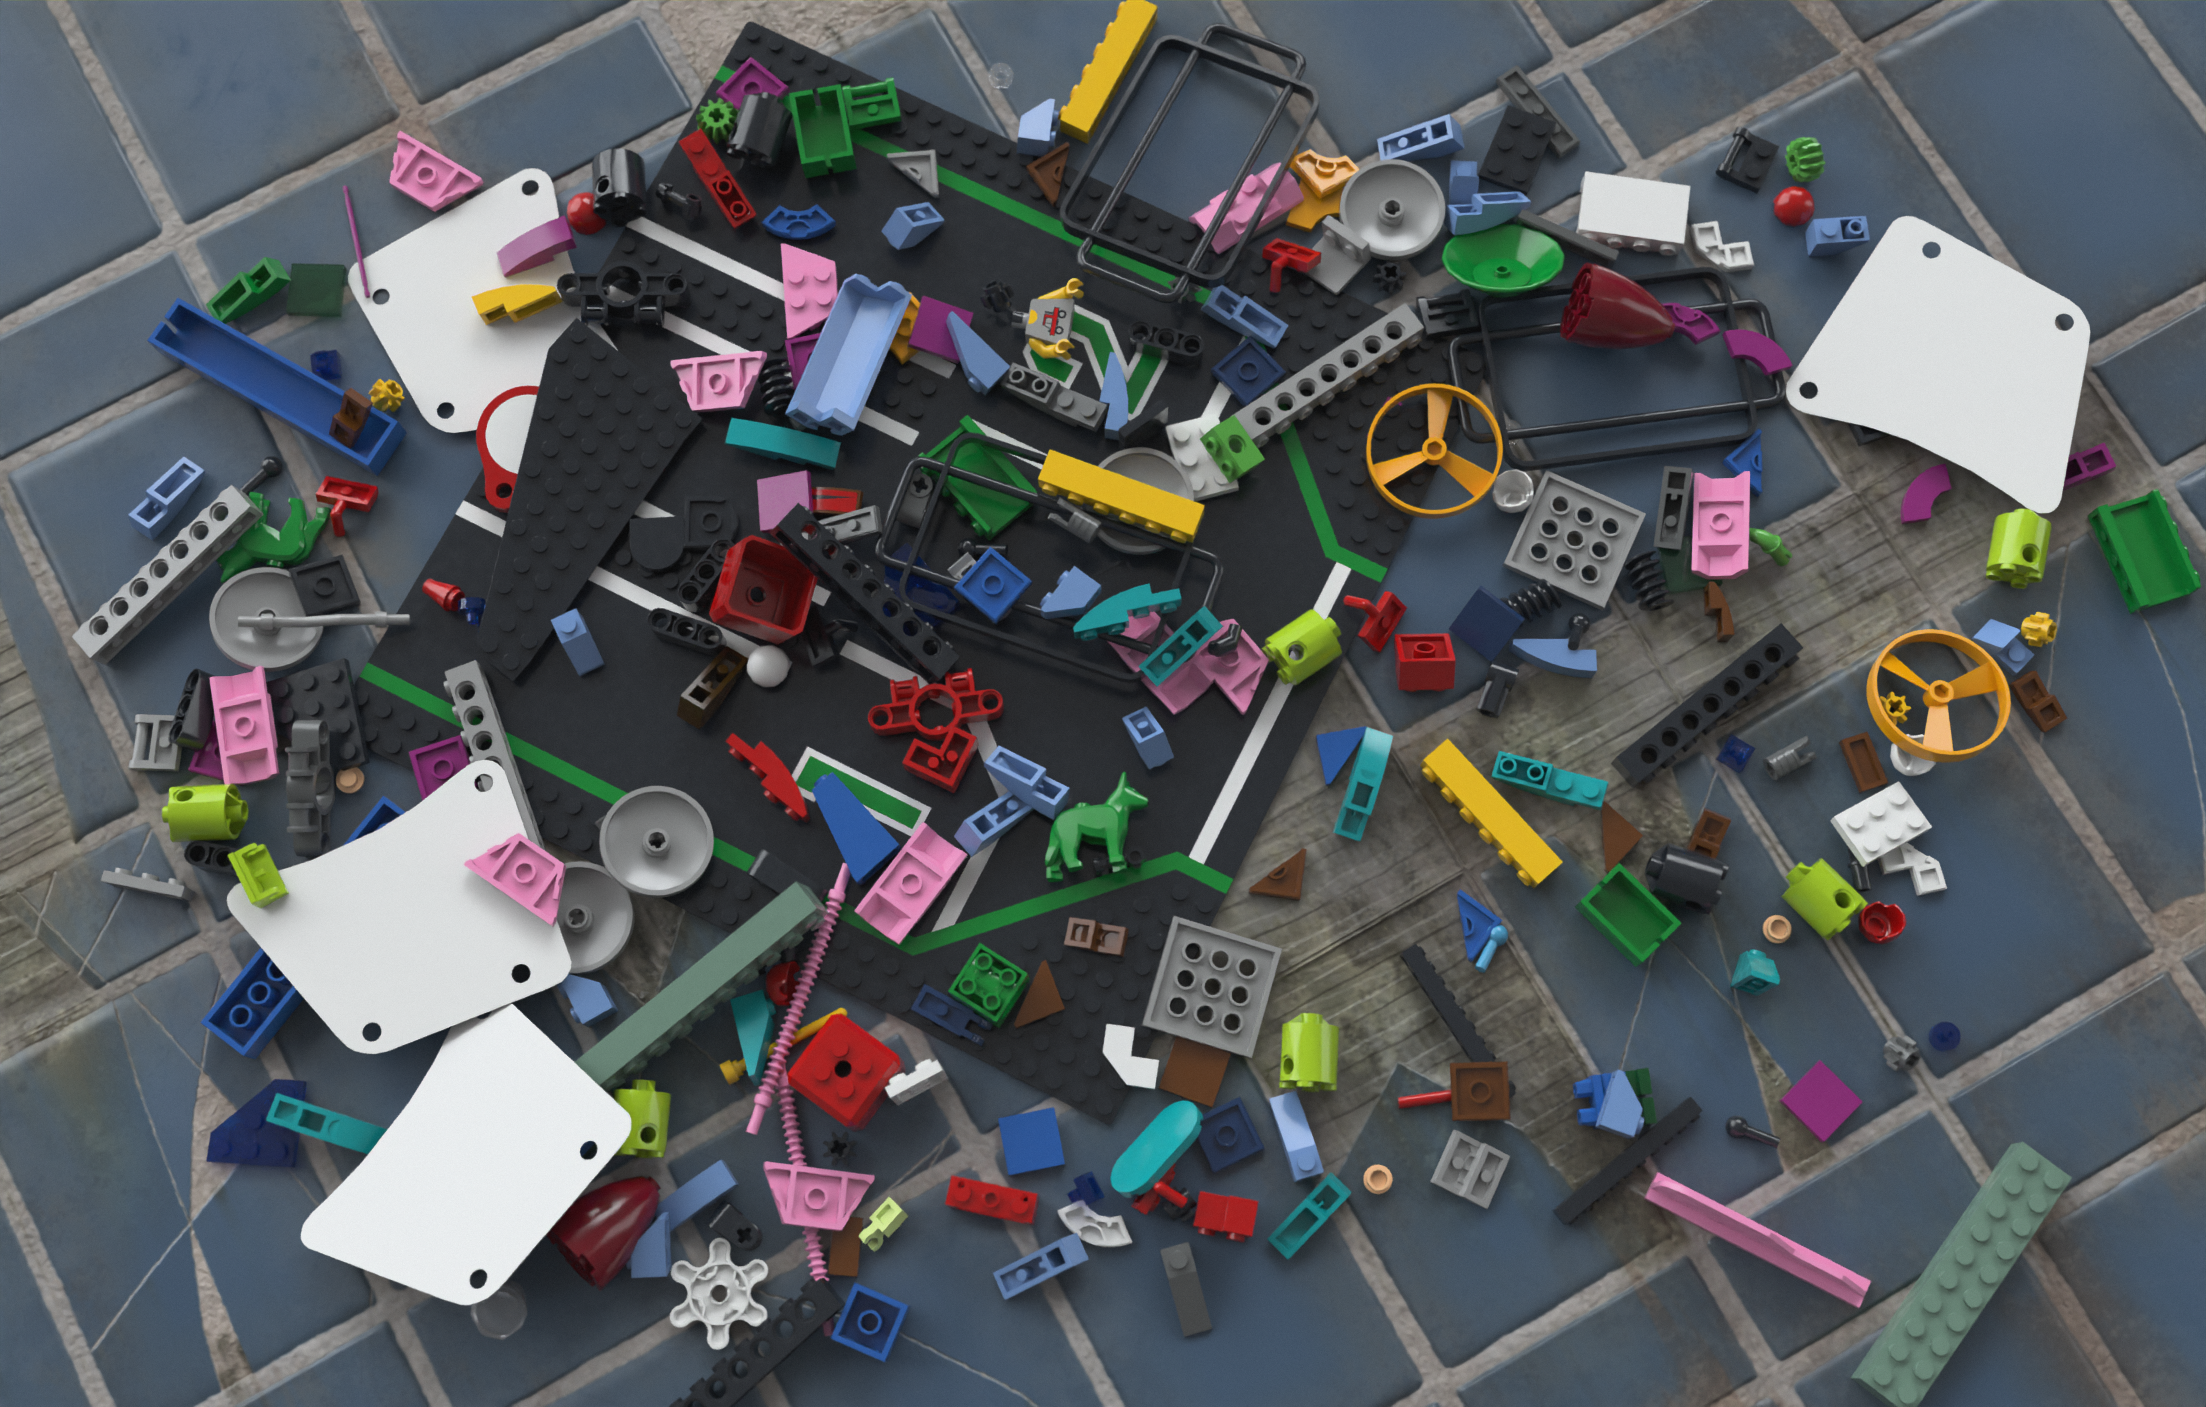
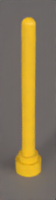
M839 1008L793 1033L795 1039L791 1040L790 1044L793 1046L819 1032L831 1015L842 1013L844 1016H847V1010ZM776 1042L770 1044L767 1059L773 1054L772 1048L777 1047ZM744 1058L740 1061L735 1059L732 1062L729 1059L720 1064V1068L729 1085L740 1080L739 1077L744 1075L743 1071L747 1070Z

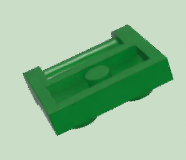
M893 77L886 78L884 82L850 88V85L842 86L850 130L902 121ZM888 92L887 95L853 101V98Z

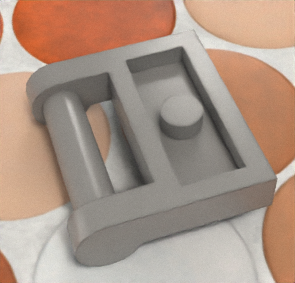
M135 715L134 724L137 725L133 758L129 760V770L179 772L182 747L169 742V732L175 715ZM153 725L149 760H144L148 727Z

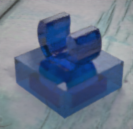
M322 350L310 354L313 374L325 381L342 378L340 355L337 350Z
M1731 734L1717 755L1716 760L1740 774L1755 748Z
M1092 1171L1073 1179L1077 1188L1067 1193L1072 1204L1084 1200L1086 1206L1105 1197Z

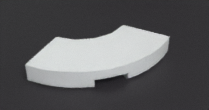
M1084 1199L1057 1210L1066 1227L1073 1234L1077 1233L1079 1238L1087 1243L1101 1247H1120L1132 1243L1121 1215L1111 1218L1100 1216L1089 1209Z

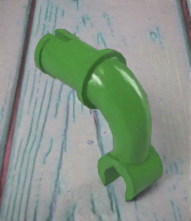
M1750 528L1749 541L1761 546L1762 551L1769 554L1777 565L1784 566L1789 563L1790 560L1788 558L1791 559L1792 554L1784 547L1782 539L1778 535H1773L1765 530Z

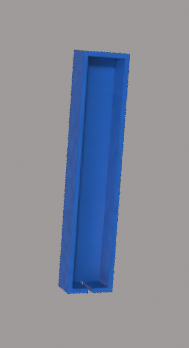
M180 298L176 299L164 316L178 331L174 333L161 321L147 340L164 356L376 476L379 475L407 434L397 420L372 407L355 446L349 449L329 435L332 418L340 411L345 391Z

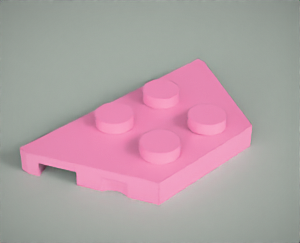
M402 131L398 132L397 153L394 152V168L391 171L389 181L396 190L435 212L483 185L484 182L479 176Z
M781 244L787 339H793L808 329L810 331L814 330L822 322L827 321L838 296L835 261L787 244Z
M755 351L671 360L672 369L677 371L681 380L679 384L687 394V401L692 411L700 413L745 408L767 358V353Z
M1234 619L1220 622L1223 627L1197 650L1195 656L1215 677L1214 682L1240 713L1244 715L1269 659L1243 629L1237 649L1233 653L1224 657H1216L1208 653L1207 647L1210 641H1217L1226 637L1230 624L1239 625Z
M520 833L508 838L501 845L493 846L485 854L474 860L469 859L465 862L464 865L554 927L565 877V864Z
M767 1161L763 1164L783 1225L842 1231L850 1215L857 1208L862 1200L861 1198L875 1178L874 1175Z

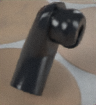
M1230 624L1226 637L1217 641H1210L1207 647L1208 653L1216 657H1224L1233 653L1237 649L1242 627L1237 624Z

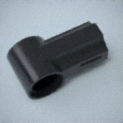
M1493 660L1484 681L1486 684L1476 711L1484 716L1498 719L1505 704L1507 694L1511 692L1519 669Z

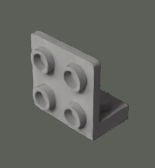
M1328 215L1322 221L1323 237L1312 248V250L1322 253L1321 263L1310 271L1303 273L1335 295H1338L1370 261V245L1367 240Z

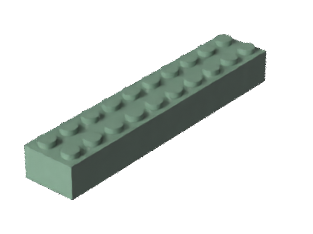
M795 882L574 1063L605 1092L609 1093L611 1091L613 1093L615 1089H621L626 1084V1078L631 1074L637 1075L648 1067V1060L655 1055L659 1057L667 1052L671 1047L669 1043L675 1038L681 1039L689 1034L693 1029L691 1025L699 1019L703 1021L715 1012L713 1007L721 1001L725 1003L737 994L736 989L740 985L751 983L759 976L758 971L765 965L769 967L781 958L779 954L787 947L791 949L803 940L802 935L809 929L813 931L819 928L825 922L824 917L829 912L808 886Z
M2024 1142L2011 1144L1851 1378L1888 1407H1917L2072 1177Z

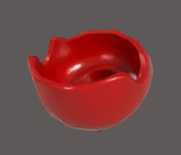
M1792 186L1783 189L1773 200L1774 215L1784 225L1792 227L1803 225L1813 216L1814 199L1811 193L1803 187Z
M578 193L569 200L567 206L568 221L577 233L593 234L605 226L606 220L600 218L593 211V193Z
M1877 901L1863 908L1858 917L1859 930L1869 941L1876 944H1887L1896 940L1902 934L1906 926L1905 914L1896 904L1884 905Z
M795 961L774 965L766 975L767 993L770 999L780 1007L790 1005L789 1002L794 1000L792 994L797 992L795 986L800 984L793 976L794 973L800 970Z

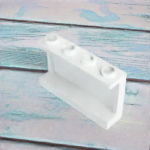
M1585 172L1580 187L1582 195L1576 233L1611 248L1627 247L1633 248L1638 252L1655 251L1666 256L1679 254L1685 239L1690 186Z

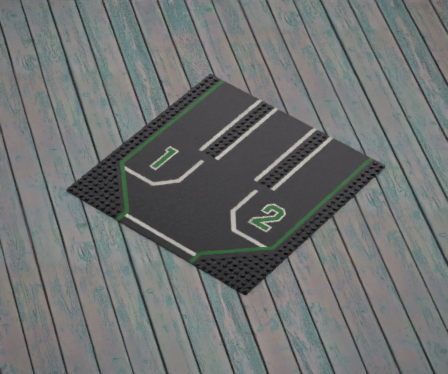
M752 21L747 22L648 188L646 192L647 214L637 220L628 222L599 271L601 273L605 267L612 263L627 261L638 265L644 273H677L683 275L687 280L691 293L690 301L684 306L665 307L664 326H659L658 323H642L641 326H636L634 317L622 319L613 315L611 326H605L604 323H600V325L621 354L689 408L687 394L679 384L681 380L677 371L672 369L671 360L755 351L767 353L766 359L771 357H784L788 359L785 340L788 339L781 244H787L835 261L838 294L844 280L854 274L869 278L871 283L877 287L889 281L899 283L907 292H911L919 303L922 297L926 296L972 312L970 328L1010 367L1014 362L1059 381L1061 386L1096 401H1100L1110 352L1115 353L1126 382L1128 422L1160 400H1163L1168 406L1167 426L1216 413L1221 423L1244 408L1211 373V369L1248 338L1201 310L1213 288L1199 286L1203 290L1194 294L1196 296L1195 301L1189 302L1186 299L1183 303H1178V300L1172 303H1161L1085 273L1077 265L1076 260L1078 250L1084 240L1067 233L1062 227L1060 217L1061 204L1080 173L1079 171L1065 166L1057 204L1052 207L1027 171V166L1042 156L1017 153L1016 142L896 87L902 121L850 130L857 167L854 170L834 173L832 168L828 169V174L805 178L793 117L776 165L773 167L766 166L765 170L752 167L750 165L751 161L741 158L739 160L726 154L728 150L726 147L727 142L724 139H721L718 145L714 142V139L710 140L709 142L724 166L730 171L757 214L756 217L734 229L701 182L691 162L679 145L680 140L698 130L696 117L698 114H701L700 106L708 107L709 100L713 104L717 103L719 98L716 95V91L750 57L788 86L789 93L812 89L816 106H821L817 88L841 84V88L848 85L851 88L883 82ZM888 92L853 98V101L887 95ZM788 93L781 101L784 104V106L792 113L790 96ZM935 150L939 198L933 197L888 162L887 154ZM1089 176L1069 210L1067 218L1073 223L1091 229L1114 187ZM661 183H670L673 185L676 193L685 198L687 194L700 196L702 198L701 215L696 220L684 218L682 216V207L671 201L669 204H664L661 202V199L656 197L657 187ZM1125 192L1121 195L1101 231V234L1185 267L1205 233L1199 226ZM929 202L945 220L941 226L915 246L899 250L892 246L888 238L881 232L896 208ZM816 204L836 222V225L826 233L802 240L779 237L766 230L761 223L779 205L787 210L799 212L809 210ZM1211 243L1196 271L1207 275L1221 272L1229 261L1237 243L1219 255ZM1093 245L1087 256V261L1091 264L1159 291L1171 292V285L1168 284V281L1175 279V276L1097 245ZM1245 248L1230 278L1223 284V286L1239 297H1248L1288 325L1275 348L1256 341L1286 371V376L1270 390L1389 314L1346 293L1340 292L1338 295H1335L1312 278L1287 266L1281 270L1280 291L1271 292L1270 277L1271 264L1273 262L1262 258L1261 254ZM632 278L631 280L619 279L609 287L610 294L606 295V297L615 302L630 301L639 294V281ZM1076 278L1084 283L1083 286L1077 288L1083 291L1084 295L1082 298H1076L1075 296L1071 298L1074 299L1075 303L1069 340L1074 349H1068L1071 358L1065 360L1061 356L1044 359L1026 343V329L1012 327L1013 312L1029 313L1031 300L1038 299L1040 296L1063 288L1070 279ZM1000 279L1002 284L1004 282L1010 284L1015 296L1009 298L1012 303L1010 307L995 313L993 309L988 310L987 307H984L980 296L985 294L983 291L984 285L993 280ZM675 288L672 292H679L682 288ZM1143 320L1196 334L1204 342L1203 359L1198 365L1187 366L1135 352L1129 346V327L1133 322ZM826 321L822 322L814 330L810 331L808 329L796 336V338L821 333ZM1423 330L1422 340L1411 349L1406 347L1390 363L1383 362L1372 375L1368 377L1363 375L1356 380V384L1349 390H1340L1334 394L1335 397L1326 405H1317L1306 418L1294 420L1285 432L1281 434L1276 432L1268 437V442L1258 448L1265 460L1253 470L1237 479L1238 491L1195 501L1205 505L1194 546L1217 554L1224 565V575L1211 609L1212 615L1219 622L1234 619L1261 651L1266 646L1265 639L1310 609L1316 611L1324 620L1328 617L1332 618L1341 632V636L1337 640L1342 654L1297 685L1292 683L1285 685L1277 674L1279 669L1274 661L1268 662L1244 715L1240 713L1214 681L1185 710L1173 715L1141 680L1133 683L1120 682L915 612L922 621L929 623L934 628L935 633L942 640L949 642L960 656L948 669L950 674L967 672L968 668H972L975 691L993 689L998 691L1003 699L1004 711L999 718L961 725V730L977 737L979 745L955 793H952L906 771L902 764L914 738L939 750L944 740H927L916 731L882 736L874 733L868 721V714L873 707L892 703L890 680L894 679L898 682L911 680L913 676H918L920 688L929 684L819 579H817L809 609L816 605L822 606L828 624L836 619L855 621L858 623V630L856 632L839 630L832 634L840 656L820 667H813L801 632L780 644H775L714 623L709 613L715 593L701 610L697 612L686 610L678 598V588L707 550H685L683 557L671 569L662 572L649 571L642 567L631 553L630 520L565 612L577 609L582 615L604 665L579 676L554 628L534 660L513 683L482 657L477 644V637L508 513L499 512L494 509L487 500L483 467L396 613L409 614L410 624L389 625L354 684L366 747L378 755L414 772L409 755L410 751L461 735V731H464L462 722H458L454 716L452 707L456 705L453 696L449 697L444 687V682L447 681L445 671L476 660L484 669L541 837L591 863L606 868L600 853V830L595 825V822L607 815L611 807L620 798L634 790L648 786L671 787L686 793L700 804L711 822L714 836L713 852L707 869L696 883L678 894L660 898L731 934L779 896L746 873L762 849L817 883L828 892L830 889H834L842 864L846 862L811 791L815 788L814 783L824 774L828 776L833 772L898 842L901 849L921 823L924 822L940 837L965 852L968 856L900 945L887 938L854 912L898 853L861 886L855 882L851 874L844 892L846 894L845 901L840 903L842 909L837 911L839 917L834 919L836 925L831 927L834 932L829 933L831 940L826 941L828 948L823 949L825 955L820 958L823 962L818 964L820 970L815 972L817 978L1105 1124H1112L1131 1086H1127L1103 1054L1106 1025L1112 1024L1135 1028L1131 1056L1146 1057L1158 1030L1142 1026L1172 919L1176 916L1209 927L1211 926L1366 614L1362 609L1345 606L1344 598L1349 595L1372 602L1414 517L1391 505L1379 493L1370 477L1366 461V446L1371 424L1388 396L1392 398L1408 388L1423 384L1434 383L1453 386L1448 359L1450 341L1442 337L1426 340ZM1143 333L1136 334L1134 337L1138 340L1145 339L1147 336ZM1395 333L1387 334L1390 339H1399V336ZM1163 340L1160 342L1162 346L1166 347L1173 344L1169 340ZM1460 346L1458 355L1465 391L1475 395L1486 372L1484 357ZM1195 347L1185 349L1188 353H1196L1198 351ZM1373 347L1365 349L1370 354L1378 353ZM888 350L853 431L841 436L832 434L831 428L820 425L817 430L806 427L801 431L841 443L836 466L833 470L810 463L802 465L779 457L775 460L725 445L731 418L795 430L789 420L791 417H772L765 414L763 409L765 404L762 402L763 394L760 392L761 385L757 379L745 408L695 412L703 419V422L677 451L631 519L684 516L685 496H718L729 502L735 508L739 517V530L732 541L734 545L750 535L780 545V542L770 533L760 531L757 480L807 470L811 473L812 487H834L862 491L861 509L874 505L879 507L881 524L883 525L907 463L913 458H917L922 452L926 455L960 428L959 421L966 415L988 437L1046 456L1049 450H1053L1097 467L1106 458L1120 451L1119 440L1105 438V424L1108 412L1097 432L1078 424L1074 427L1035 408L1004 389L1000 384L1005 376L984 395L981 391L976 392L969 385V379L966 377L960 361L957 364L919 351L904 364H901L893 353ZM1344 362V365L1348 368L1356 367L1354 362ZM1325 375L1322 377V379L1325 382L1335 381V379L1329 375ZM1307 389L1300 391V393L1306 397L1313 395V393ZM1428 394L1407 398L1401 401V405H1395L1384 415L1377 425L1371 441L1373 465L1422 451L1424 442L1429 438ZM1454 396L1442 438L1446 443L1447 449L1460 425L1456 397ZM1280 404L1278 406L1282 411L1291 409L1288 404ZM1265 418L1256 420L1259 425L1269 424V421ZM1165 428L1138 446L1140 448L1161 451L1173 458ZM1001 451L1034 487L1038 494L1055 500H1059L1061 497L1069 502L1067 500L1068 497L1059 494L1057 496L1048 495L1039 487L1038 477L1043 467L1042 464ZM1424 461L1388 482L1384 487L1397 499L1418 508L1439 464L1429 465ZM918 468L917 470H915L913 476L916 475V474H923V473H922L921 470ZM930 477L933 489L935 490L937 482ZM922 485L921 488H916L917 493H920L922 489L926 490L925 485ZM503 486L499 489L500 498H507L512 493L510 486ZM941 495L915 565L949 576L947 569L961 558L957 551V546L962 539L972 538L978 544L1008 545V554L1001 556L1032 581V585L1018 600L1042 607L1040 606L1041 601L1048 592L1053 594L1059 586L1057 584L1058 579L1066 570L1070 572L1075 566L1089 576L1127 555L1136 574L1132 575L1126 563L1123 562L1092 578L1101 585V594L1085 614L1068 616L1080 620L1100 603L1134 587L1150 584L1152 594L1171 590L1184 554L1168 548L1145 555L1128 554L1110 547L1098 536L1089 544L1047 519L1053 513L1069 522L1071 516L1035 504L989 541L984 535L981 537L977 535L970 525L972 521L967 516L962 517L953 507L955 502L949 496L945 498ZM1071 503L1076 507L1086 510V504L1084 503L1082 506ZM831 515L814 516L817 521L833 517ZM895 521L885 549L887 555L908 562L920 529ZM879 534L842 544L851 548L855 557L862 564L872 568L875 576L882 583L888 584L894 590L895 595L902 601L899 586L903 572L886 567L876 558L874 550ZM723 550L719 558H726L728 550ZM822 550L823 556L831 560L830 554L826 550ZM977 554L973 559L977 562L982 554ZM1192 556L1189 558L1179 586L1181 606H1178L1177 610L1170 612L1166 623L1174 633L1201 608L1213 573V566L1207 561ZM842 569L843 575L851 579L850 573L846 569ZM705 572L702 579H711L715 572ZM913 575L910 577L906 595L917 604L1122 673H1134L1106 640L1100 638L1082 641L1081 638L1075 639L1073 629L1012 609L1007 617L995 624L956 590ZM428 579H433L438 582L459 586L465 594L463 605L457 611L444 610L432 598L422 592L424 583ZM753 588L750 592L752 600L757 603L762 602V591ZM862 588L863 594L871 598L870 592L866 588ZM689 593L686 597V600H695L698 596V593ZM883 607L884 614L891 617L890 611ZM655 608H664L714 625L721 630L726 638V646L747 658L760 646L773 645L785 652L790 660L787 677L774 687H762L752 681L746 666L717 711L699 730L677 716L680 695L717 656H711L658 638L648 626L647 616ZM1160 610L1154 611L1160 618L1162 617L1163 613ZM668 619L658 620L655 627H664ZM903 626L904 633L907 636H911L910 630ZM687 627L683 629L681 636L687 637L691 635L693 628ZM709 637L706 644L710 646L716 644L719 637ZM923 645L924 652L927 655H931L930 649ZM1289 649V657L1295 660V653ZM945 674L933 684L946 686ZM475 690L468 691L464 696V700L472 699L475 695ZM940 696L938 699H925L918 708L921 720H918V722L928 729H934L937 726L946 727L954 719L951 704L953 702L944 696ZM994 699L987 700L984 703V707L988 710H993L998 706V702ZM1144 707L1149 709L1165 732L1174 758L1166 761L1163 765L1151 769L1147 767L1140 757L1122 720L1123 717ZM477 715L473 719V725H479L483 721L484 716ZM885 715L878 716L875 719V724L883 726L888 722L889 718ZM732 733L753 749L762 741L783 762L799 787L807 805L810 820L807 823L801 818L795 821L785 813L786 806L779 801L775 805L763 795L766 790L762 787L761 782L766 776L763 779L759 778L749 769L752 766L745 759L739 762L728 752L731 748L726 743V740ZM492 740L484 741L481 745V750L489 749L492 745ZM470 746L467 747L469 755L473 756ZM998 746H1001L1046 768V777L1069 787L1068 803L1061 812L1074 808L1078 803H1088L1091 806L1104 804L1116 790L1122 773L1126 772L1130 787H1133L1140 794L1150 800V804L1148 807L1133 811L1129 815L1128 833L1123 847V855L1127 854L1131 847L1137 846L1138 849L1145 852L1147 860L1144 861L1141 869L1134 870L1130 865H1127V873L1114 874L1112 868L1108 869L1109 875L1102 876V874H1096L1093 858L1105 853L1106 858H1109L1107 846L1082 841L1077 852V858L1082 862L1083 868L1070 872L1066 863L1061 866L1063 880L1048 882L1045 856L1055 819L1053 820L1035 809L994 843L971 857L954 837L964 820L1009 791L984 767V762ZM480 775L476 778L477 782L481 781ZM655 841L651 844V846H655V848H661V843ZM828 894L822 902L823 906L826 909L827 906L825 905V903L829 902L830 900L828 899ZM1069 918L1093 920L1100 924L1129 929L1124 957L1065 946L1064 942ZM818 928L813 931L809 929L802 935L803 940L796 945L798 951L796 955L798 958L794 961L802 970H805L803 963L808 962L806 955L811 954L809 948L814 945L811 941L816 939L814 933L819 931ZM979 943L1028 973L1030 979L1029 984L1000 1029L993 1025L991 1030H985L970 1020L966 1030L981 1036L985 1040L982 1046L963 1036H957L911 1010L924 984L951 998L948 990ZM1195 944L1187 945L1185 949L1186 956L1194 960L1199 947ZM1046 960L1065 1010L1016 1029L1014 1023L1042 961ZM1181 971L1178 974L1177 979L1180 985L1188 971Z

